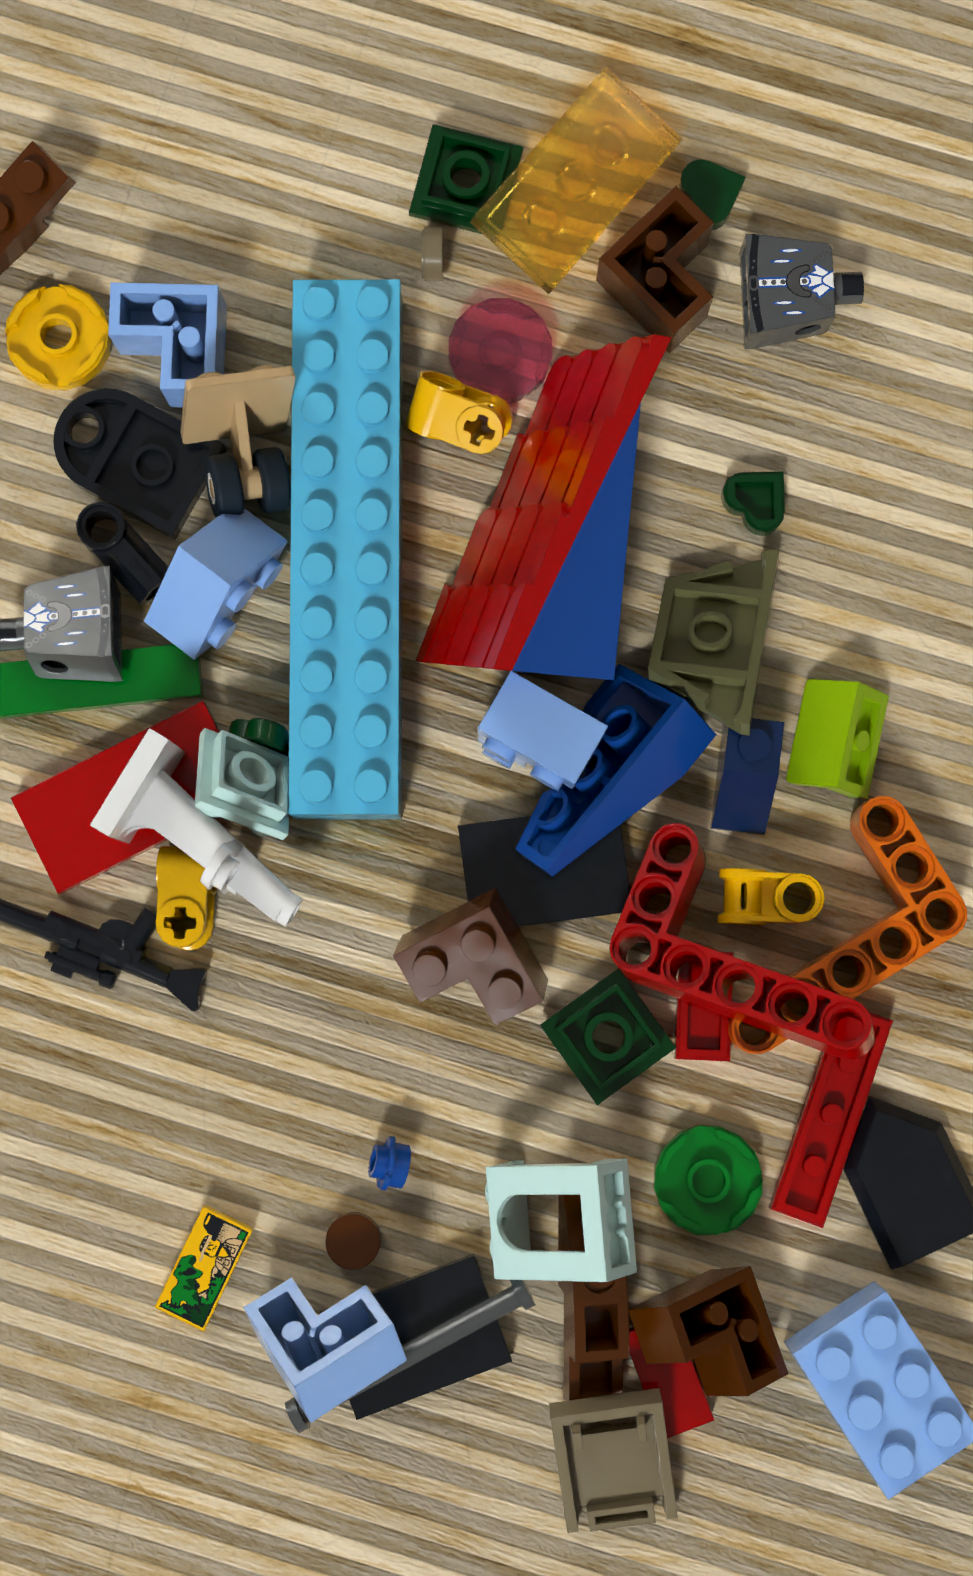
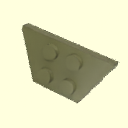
M775 549L762 551L761 560L733 567L731 561L712 565L700 573L688 572L666 578L648 665L650 681L685 699L690 705L739 734L750 736L779 562V550Z

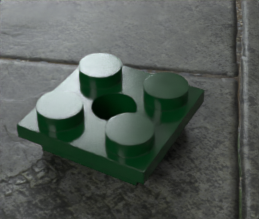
M433 124L409 209V216L500 239L523 154V146ZM468 168L476 171L481 179L474 187L461 188L453 183V175L458 170Z
M619 968L540 1024L543 1031L596 1105H599L676 1049V1046ZM610 1020L620 1025L623 1030L624 1039L617 1050L606 1053L595 1047L592 1036L595 1027L599 1023Z

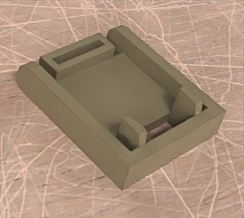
M660 1388L549 1403L567 1533L579 1532V1515L576 1507L586 1506L590 1532L656 1523L652 1497L663 1495L662 1506L666 1513V1518H678ZM634 1416L636 1418V1422L588 1429H581L580 1426L583 1423Z

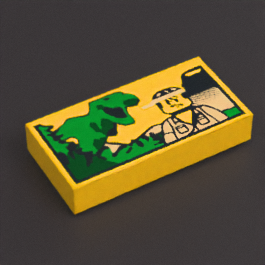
M208 1205L203 1206L154 1308L204 1332L254 1228Z

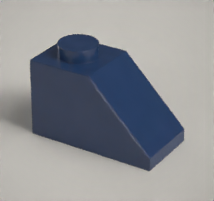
M752 718L750 736L741 735L726 725H722L710 829L765 835L778 780L784 722Z

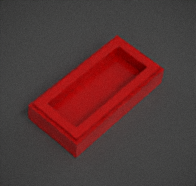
M722 952L730 956L734 954V952ZM697 961L684 963L677 971V981L685 984L694 982L701 975L703 965ZM733 984L730 986L727 994L730 1001H732ZM676 998V1049H674V1059L730 1061L731 1040L728 1034L730 1017Z
M634 1327L629 1328V1354L643 1390L660 1388L667 1439L714 1421L692 1361L687 1363L646 1364Z

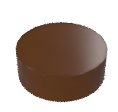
M360 1212L345 1213L339 1216L328 1229L325 1240L327 1253L335 1264L344 1269L357 1270L364 1268L375 1259L381 1246L380 1229L376 1222L366 1214Z

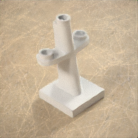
M149 728L90 826L108 837L130 844L138 829L150 828L156 830L205 868L200 882L208 890L216 887L224 895L228 891L234 895L240 894L272 920L287 927L299 910L303 898L293 893L215 818L205 815L199 808L195 807V799L171 778L185 751Z

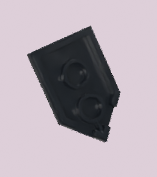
M868 1096L843 1171L889 1268L895 1269L973 1234V1187L941 1122Z

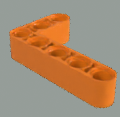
M878 796L860 804L853 811L850 818V830L898 908L789 974V977L854 999L956 936L964 928L967 921V908L962 897L905 807L898 800L889 796ZM872 808L883 810L890 819V829L884 837L873 834L867 826V815ZM902 854L912 856L919 865V875L913 883L903 881L897 874L896 862ZM932 900L942 902L948 911L947 923L940 930L932 928L925 917L926 908ZM887 928L896 930L903 940V948L900 954L892 959L885 956L879 946V938ZM842 956L851 958L857 967V977L847 987L839 985L833 977V966ZM786 1002L783 1003L779 1013L780 1018L788 1022L799 1021L806 1015V1013L799 1016L792 1014ZM730 1018L728 1022V1034L731 1044L735 1048L750 1054L768 1052L788 1040L766 1031L764 1037L759 1042L748 1044L741 1038L739 1033L741 1021Z

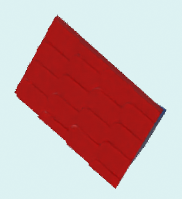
M655 334L646 337L633 336L620 344L608 343L601 349H586L575 356L564 355L553 364L526 433L517 434L490 507L482 512L474 526L453 584H444L415 662L614 680L641 401L672 337Z

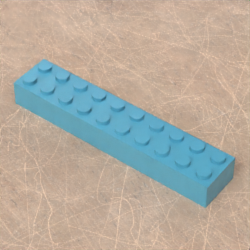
M400 279L293 280L292 367L296 379L292 395L288 815L295 820L402 819L403 297Z

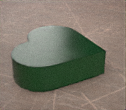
M700 159L690 162L683 169L679 188L714 222L712 230H717L727 221L746 177L710 161Z
M742 472L734 474L728 478L723 486L721 493L723 506L731 514L741 516L744 526L754 535L765 536L772 534L778 529L784 519V472Z
M252 718L251 720L236 719L231 721L229 733L289 756V733L283 725L264 718Z

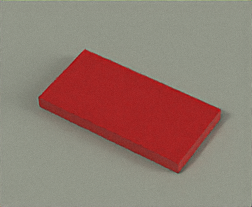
M204 701L149 727L185 751L171 778L194 799L196 795L200 733L204 728L217 733L220 732ZM149 728L11 797L58 894H63L168 840L154 829L143 828L138 829L130 844L108 837L90 826Z

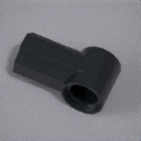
M96 502L86 506L78 515L76 522L77 534L81 541L104 566H110L114 577L141 606L153 600L168 570V566L124 519L119 509L105 502ZM109 519L117 523L116 534L111 540L100 543L91 539L92 528L97 522Z

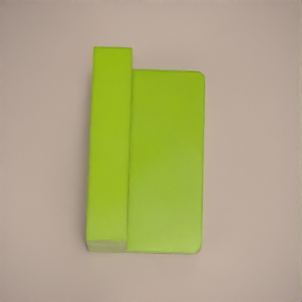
M807 680L786 781L794 785L827 788L851 798L868 799L889 695L860 682Z

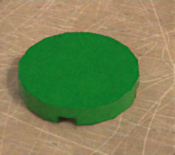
M696 1125L678 1132L662 1147L654 1165L653 1188L661 1209L678 1227L695 1235H718L738 1229L754 1214L762 1196V1171L755 1151L741 1136L721 1126Z

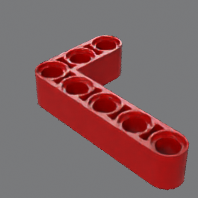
M671 823L658 829L651 838L610 942L611 958L625 977L634 983L839 1058L852 1060L861 1058L868 1053L874 1044L875 1031L870 1014L861 1003L678 937L704 872L706 857L696 834L686 825ZM683 844L691 847L690 854L684 861L676 864L665 861L667 853L674 846ZM663 893L671 896L670 905L662 913L651 914L646 912L647 903L654 895ZM647 943L651 945L650 955L643 963L632 965L626 962L627 953L635 944ZM697 961L703 965L701 975L694 982L685 984L677 981V971L684 963ZM745 979L755 983L754 993L748 1000L737 1003L728 999V990L734 982ZM799 998L808 1002V1012L799 1021L788 1022L780 1018V1008L787 1000ZM846 1017L856 1018L863 1024V1030L859 1037L849 1042L839 1041L832 1035L836 1022Z

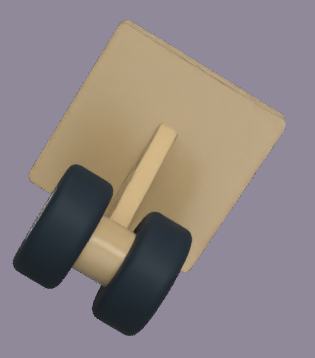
M262 365L247 372L224 375L218 372H208L185 381L180 431L183 444L229 438L233 455L229 453L213 455L206 459L205 476L211 509L216 518L221 514H243L244 500L258 499L259 505L265 513L286 511L290 507L291 484L283 452L278 447L255 450L253 457H251L249 435L278 432L286 429L296 379L292 366L276 368L272 365Z

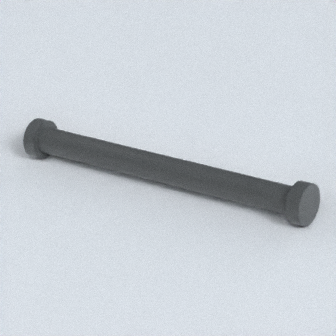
M510 1280L512 1286L402 1345L407 1361L346 1401L517 1308L523 1306L525 1310H528L535 1306L534 1299L524 1280ZM292 1398L285 1402L287 1414L297 1432L301 1433L309 1429L310 1422L296 1399Z

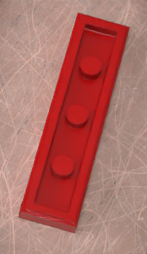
M871 1012L869 1014L875 1031V1039L868 1053L861 1058L849 1060L823 1051L821 1052L769 1205L771 1210L821 1228L824 1227L893 1020ZM842 1018L833 1027L832 1035L839 1041H853L861 1034L863 1024L856 1018Z

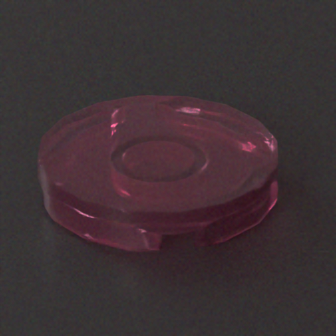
M489 298L470 306L456 320L449 337V366L455 378L465 385L497 395L508 404L522 400L524 396L529 395L534 389L536 391L544 383L552 364V337L544 319L529 305L511 298Z

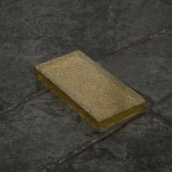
M605 67L474 215L470 223L547 294H550L683 139L614 73Z

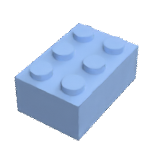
M875 1281L784 1341L786 1347L869 1474L888 1500L973 1443L972 1420L887 1291Z

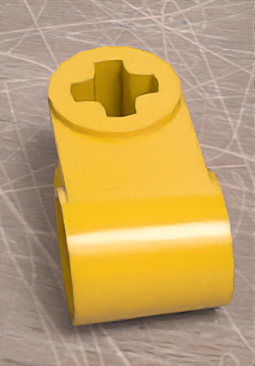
M423 371L420 372L405 425L408 429L421 436L442 440L469 450L472 453L484 454L494 450L500 444L502 438L509 433L513 424V414L508 403L497 395L465 385L459 380L442 373ZM480 415L489 418L487 426L491 429L489 433L481 430L482 421L478 419Z
M161 846L158 851L156 864V883L158 889L157 933L170 946L187 951L197 950L206 945L212 937L217 888L212 887L208 890L200 882L205 868L177 846ZM186 912L188 917L196 920L195 929H187L184 938L183 933L174 929L175 921L184 920Z
M719 869V878L724 880L723 913L717 917L718 924H798L815 918L823 908L825 900L823 888L810 875L768 872L767 870ZM790 884L802 885L810 893L811 904L803 914H794L784 905L783 894ZM741 885H744V909H741Z

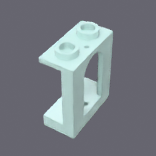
M627 1158L568 1164H524V1160H516L485 1167L487 1180L485 1196L489 1205L490 1254L493 1259L494 1279L609 1282L637 1273ZM527 1195H580L585 1251L531 1250Z

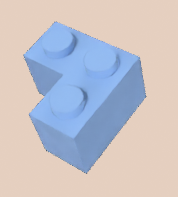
M111 282L108 335L120 355L161 356L160 390L170 407L183 408L186 380L196 378L208 372H218L224 375L227 305L218 285Z
M245 508L241 515H219L178 546L144 622L194 660L211 646L215 649L221 648L236 628V623L231 620L234 614L245 606L258 586L263 590L267 589L279 575L283 564L278 559L287 540Z
M511 671L477 729L478 741L483 744L482 748L484 750L482 753L486 757L508 769L511 768L514 762L522 767H525L528 763L534 767L530 773L533 778L559 791L562 784L571 789L574 788L608 726Z
M292 1277L243 1307L260 1344L310 1423L407 1361L392 1321L366 1285L319 1315L315 1313Z

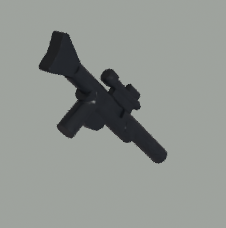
M0 898V922L60 945L58 952L46 951L44 958L48 959V962L53 963L50 971L69 979L72 978L75 972L97 981L100 986L110 990L115 986L118 977L116 973L107 969L104 971L99 970L102 962L167 988L191 1011H197L201 1008V988L207 975L205 968L173 969L170 966L145 957L147 948L144 946L156 929L157 912L145 906L134 924L120 919H110L97 929L53 910L45 917Z

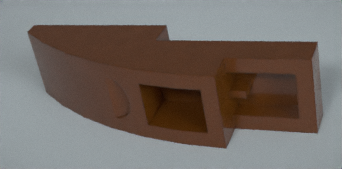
M33 141L0 177V275L21 257L46 231L49 225L44 221L45 217L76 183L41 146Z
M558 1195V1251H585L580 1195ZM627 1276L609 1282L558 1281V1286L564 1293L563 1399L568 1401L623 1393V1359H630Z

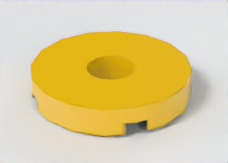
M59 284L60 287L53 286L50 288L43 286L31 290L16 302L6 320L5 334L7 336L6 344L10 360L28 381L44 389L66 391L85 385L101 372L111 352L112 340L108 335L109 322L107 316L90 294L72 285ZM65 325L71 328L72 336L66 346L59 349H52L46 346L45 337L52 327Z

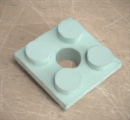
M204 728L199 737L195 807L199 808L209 817H222L246 826L259 836L270 835L284 840L289 831V756L224 730L217 733Z

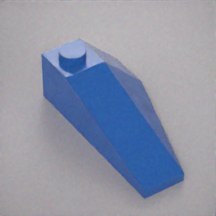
M618 664L615 668L614 680H605L583 709L584 713L608 726L573 789L562 784L559 791L550 789L541 795L515 849L552 877L682 778L716 736L715 732L685 699L621 664Z

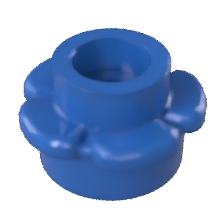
M389 1136L383 1146L374 1145L369 1160L368 1175L370 1178H376L378 1188L385 1191L388 1187L401 1189L404 1186L410 1167V1146L396 1143L394 1136Z

